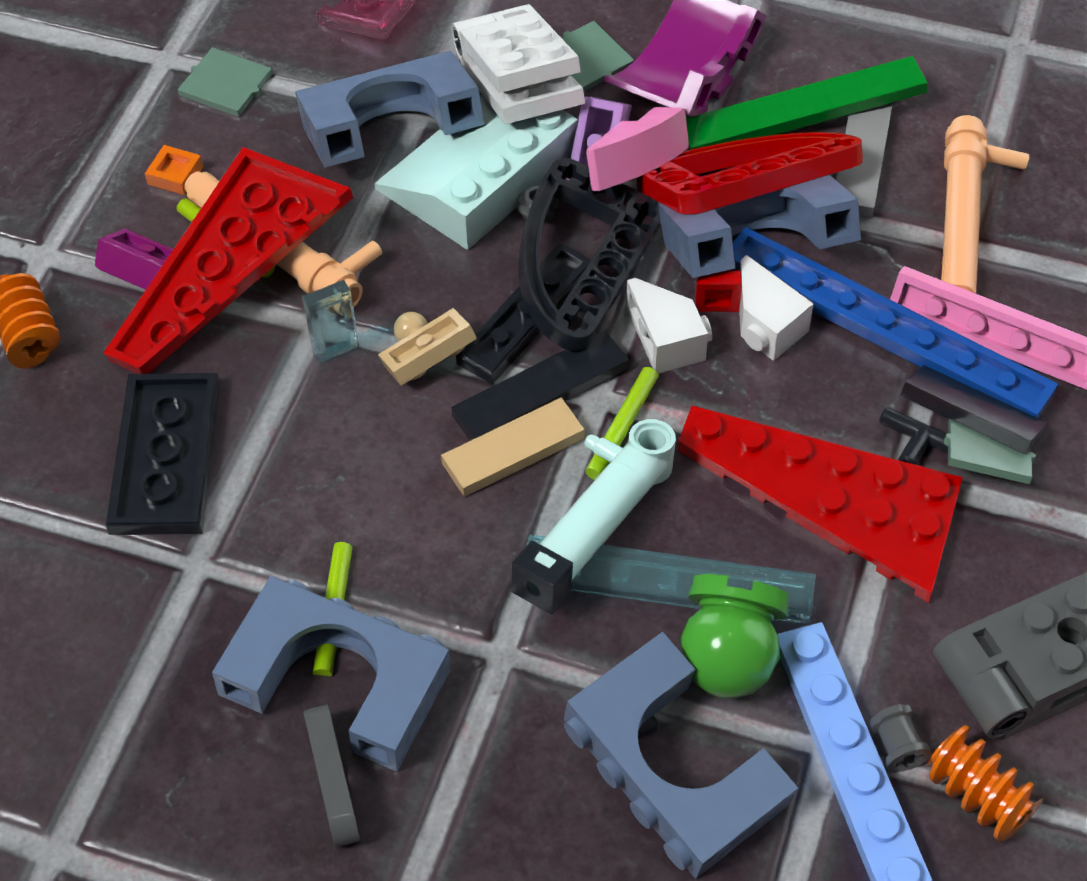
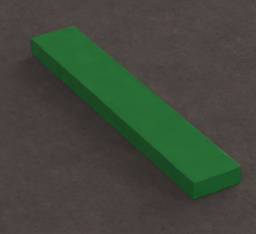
M910 56L686 118L689 141L688 150L736 140L777 135L927 93L928 82L914 57Z

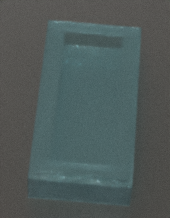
M345 280L302 296L312 351L319 363L359 346L351 290Z

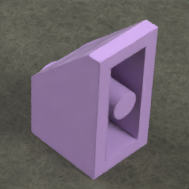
M584 96L585 104L581 105L571 159L588 166L586 149L621 121H629L632 105Z

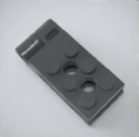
M1087 572L960 628L942 639L934 648L933 656L989 739L999 737L1006 739L1087 701Z

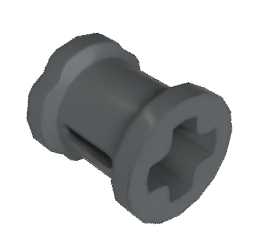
M898 704L885 708L872 717L869 722L872 731L879 734L888 754L885 763L891 772H903L920 766L932 754L928 744L921 742L912 722L915 713L911 705Z

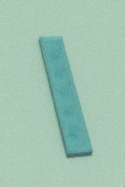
M529 534L527 545L531 540L540 543L545 536ZM602 545L572 580L571 591L701 609L698 604L688 598L694 576L700 574L729 576L727 586L752 590L754 580L787 592L789 594L787 603L789 606L788 616L777 620L810 624L816 574Z

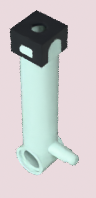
M656 419L639 421L632 426L629 432V441L624 448L593 434L586 437L585 447L592 450L595 455L609 461L610 464L540 543L531 540L512 562L511 590L513 594L551 615L554 614L571 594L572 580L650 488L669 478L673 467L676 442L675 432L671 426Z

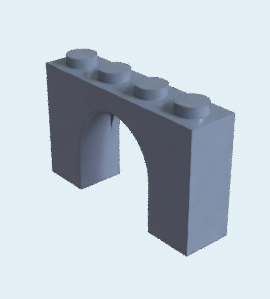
M451 50L295 91L303 128L324 168L365 157L359 126L382 114L396 111H419L426 113L434 118L444 135L485 125L478 86Z
M830 175L699 214H680L658 203L663 244L692 278L735 269L732 236L741 233L745 227L751 230L762 228L795 230L805 235L819 250L861 240L858 198Z
M270 575L212 672L218 695L262 714L284 675L300 657L316 650L322 644H333L338 648L354 651L372 665L377 676L369 695L349 729L351 751L356 755L398 772L450 673L449 649L445 648L439 640L425 634L416 636L400 629L396 623L382 616L370 617L356 611L352 605L342 599L331 598L329 600L312 593L308 587L298 581L287 580L285 582Z
M661 632L569 699L564 715V728L576 746L581 749L587 747L598 760L596 764L597 769L603 779L614 789L619 786L631 800V811L641 825L647 829L653 827L665 841L663 845L664 850L673 864L680 870L687 868L693 877L697 879L789 806L798 787L764 748L723 780L704 788L690 789L672 785L658 777L649 768L640 752L638 731L649 718L690 688L696 670L664 632Z

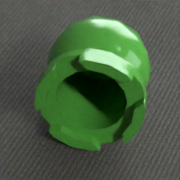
M695 575L688 598L698 604L701 609L687 620L680 637L681 653L696 669L692 682L707 694L718 698L736 699L754 694L769 681L780 659V638L772 621L784 619L788 616L789 606L787 603L789 594L777 587L754 580L752 590L727 586L729 579L727 575Z

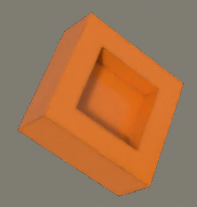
M163 145L145 172L147 184L185 196L187 193L185 191L186 180L191 174L200 172L203 168L201 155Z

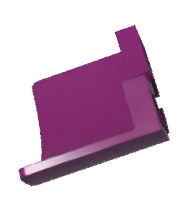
M673 0L662 24L640 56L620 73L605 75L603 81L667 107H685V114L700 115L707 111L709 105L707 101L711 97L719 100L732 84L733 76L729 75L730 71L738 59L746 61L767 16L755 8L744 4L740 6L727 0Z

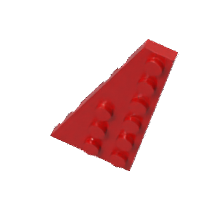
M691 405L678 441V452L722 479L730 477L750 489L752 497L762 503H765L767 500L785 510L786 517L846 554L856 553L876 565V572L889 580H892L893 577L899 579L915 589L914 595L929 603L963 477Z

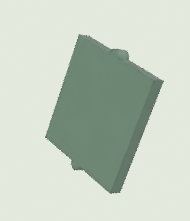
M595 21L572 32L566 31L561 37L579 57L581 72L572 74V76L582 86L583 92L604 82L605 75L620 73L634 62V59Z
M212 47L197 66L191 67V74L178 88V94L184 98L239 117L252 99L260 96L259 90L272 75V68Z
M949 419L948 433L943 442L948 446V466L1030 484L1032 464L1036 457L1031 452V449L1027 454H1022Z

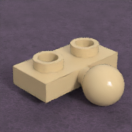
M454 308L430 323L417 312H406L400 315L394 324V335L399 342L382 351L378 356L384 367L402 386L408 381L420 378L426 373L427 369L443 359L459 354L466 345L476 340L477 337L470 324Z

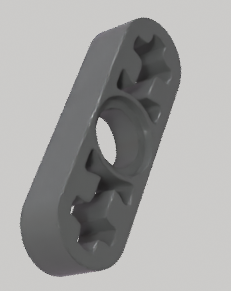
M326 704L303 710L334 847L359 842L360 836L329 706Z

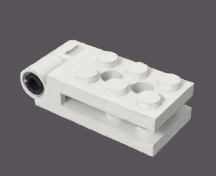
M530 4L452 23L453 42L461 65L476 83L480 93L504 124L585 104L583 88L572 76V74L581 72L578 55Z

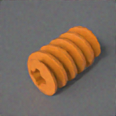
M24 273L0 275V339L9 362L17 368L28 369L44 362L49 353L59 345L61 336L55 327L56 324L53 316L50 315L51 312L48 304L45 302L37 279L30 274Z
M965 724L954 731L933 753L927 763L928 768L932 766L929 779L935 785L948 780L945 793L951 799L964 794L961 808L966 813H971L981 808L977 822L983 828L997 822L993 837L998 842L1006 841L1013 837L1032 817L1042 804L1043 798L1034 803L1029 800L1035 785L1031 781L1017 789L1013 786L1018 773L1015 767L1002 774L996 771L1002 758L999 753L985 760L982 759L980 756L986 744V741L982 738L969 746L964 742L970 731V727Z

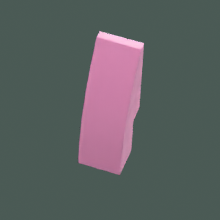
M654 107L638 121H621L586 149L592 191H601L644 175L676 158L688 149L689 141L685 107Z

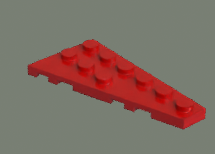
M242 147L103 354L109 362L137 374H149L351 201L354 196L350 187Z

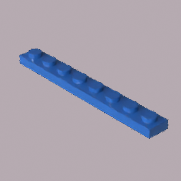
M747 227L733 241L735 269H731L732 271H740L741 259L746 255L812 302V312L919 367L925 365L1036 418L1041 416L1056 393L1058 383Z

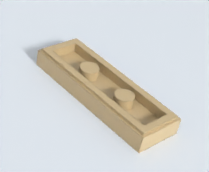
M561 397L442 454V465L462 495L466 497L585 439V429Z

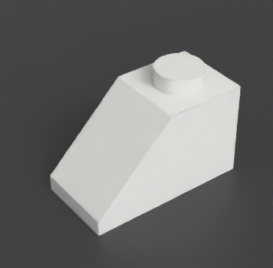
M746 255L740 262L742 280L739 305L741 337L744 338L752 349L761 351L771 360L775 361L809 332L813 303Z
M637 278L627 280L626 308L653 369L657 373H662L706 361L707 342L712 341V330L708 318L705 315H699L693 300Z

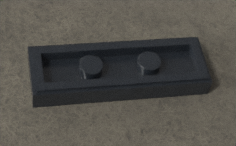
M925 365L905 381L901 393L903 397L1022 454H1027L1043 437L1048 424L1039 418Z

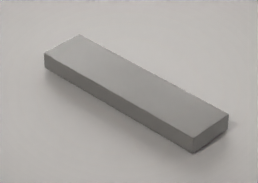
M893 103L849 114L845 134L859 137L862 140L863 163L854 168L837 172L836 181L858 198L859 216L873 218Z

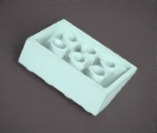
M481 94L480 101L485 125L444 135L442 130L439 129L375 183V189L463 248L469 250L519 206L517 198L522 191L532 186H540L552 163L561 158L571 159L578 124L577 118L564 110H559L504 124Z

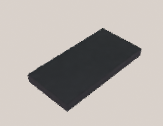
M218 373L128 374L106 520V529L109 535L203 534L220 389Z

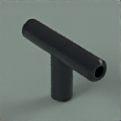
M889 407L883 410L879 419L880 424L911 437L899 456V461L917 465L928 445L948 454V446L943 443L947 433Z

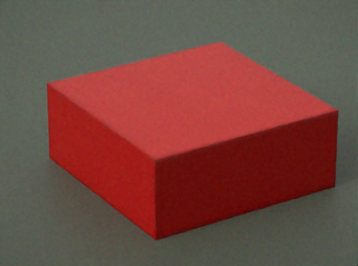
M722 271L696 277L695 306L698 312H739L742 287L741 271Z

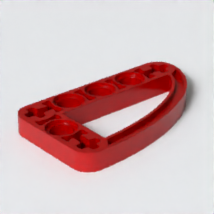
M808 132L763 136L684 151L664 165L636 177V186L638 191L677 213L687 215L699 214L859 166L863 163L862 140L859 137L848 134ZM733 167V168H729V169H726V170H722V171H719V172H715V173H712V174H709V175H705V176H702V177H699V176L696 175V174H700V173H704V172H709V171H714V170H718V169Z

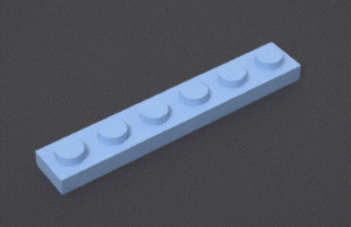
M820 622L779 633L781 663L870 881H932L823 623Z

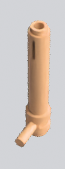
M964 115L954 119L945 133L944 168L947 170V190L941 280L976 294L982 172L986 167V162L1025 170L1029 162V154L988 145L987 130L983 122L975 116Z
M194 172L185 182L187 197L198 207L202 208L220 180L208 172ZM371 241L342 263H338L328 254L318 253L302 242L276 265L295 278L303 291L311 297L318 298V301L327 309L346 313L357 305L363 292L362 286L358 283V278L355 274L381 256L382 250L375 241Z

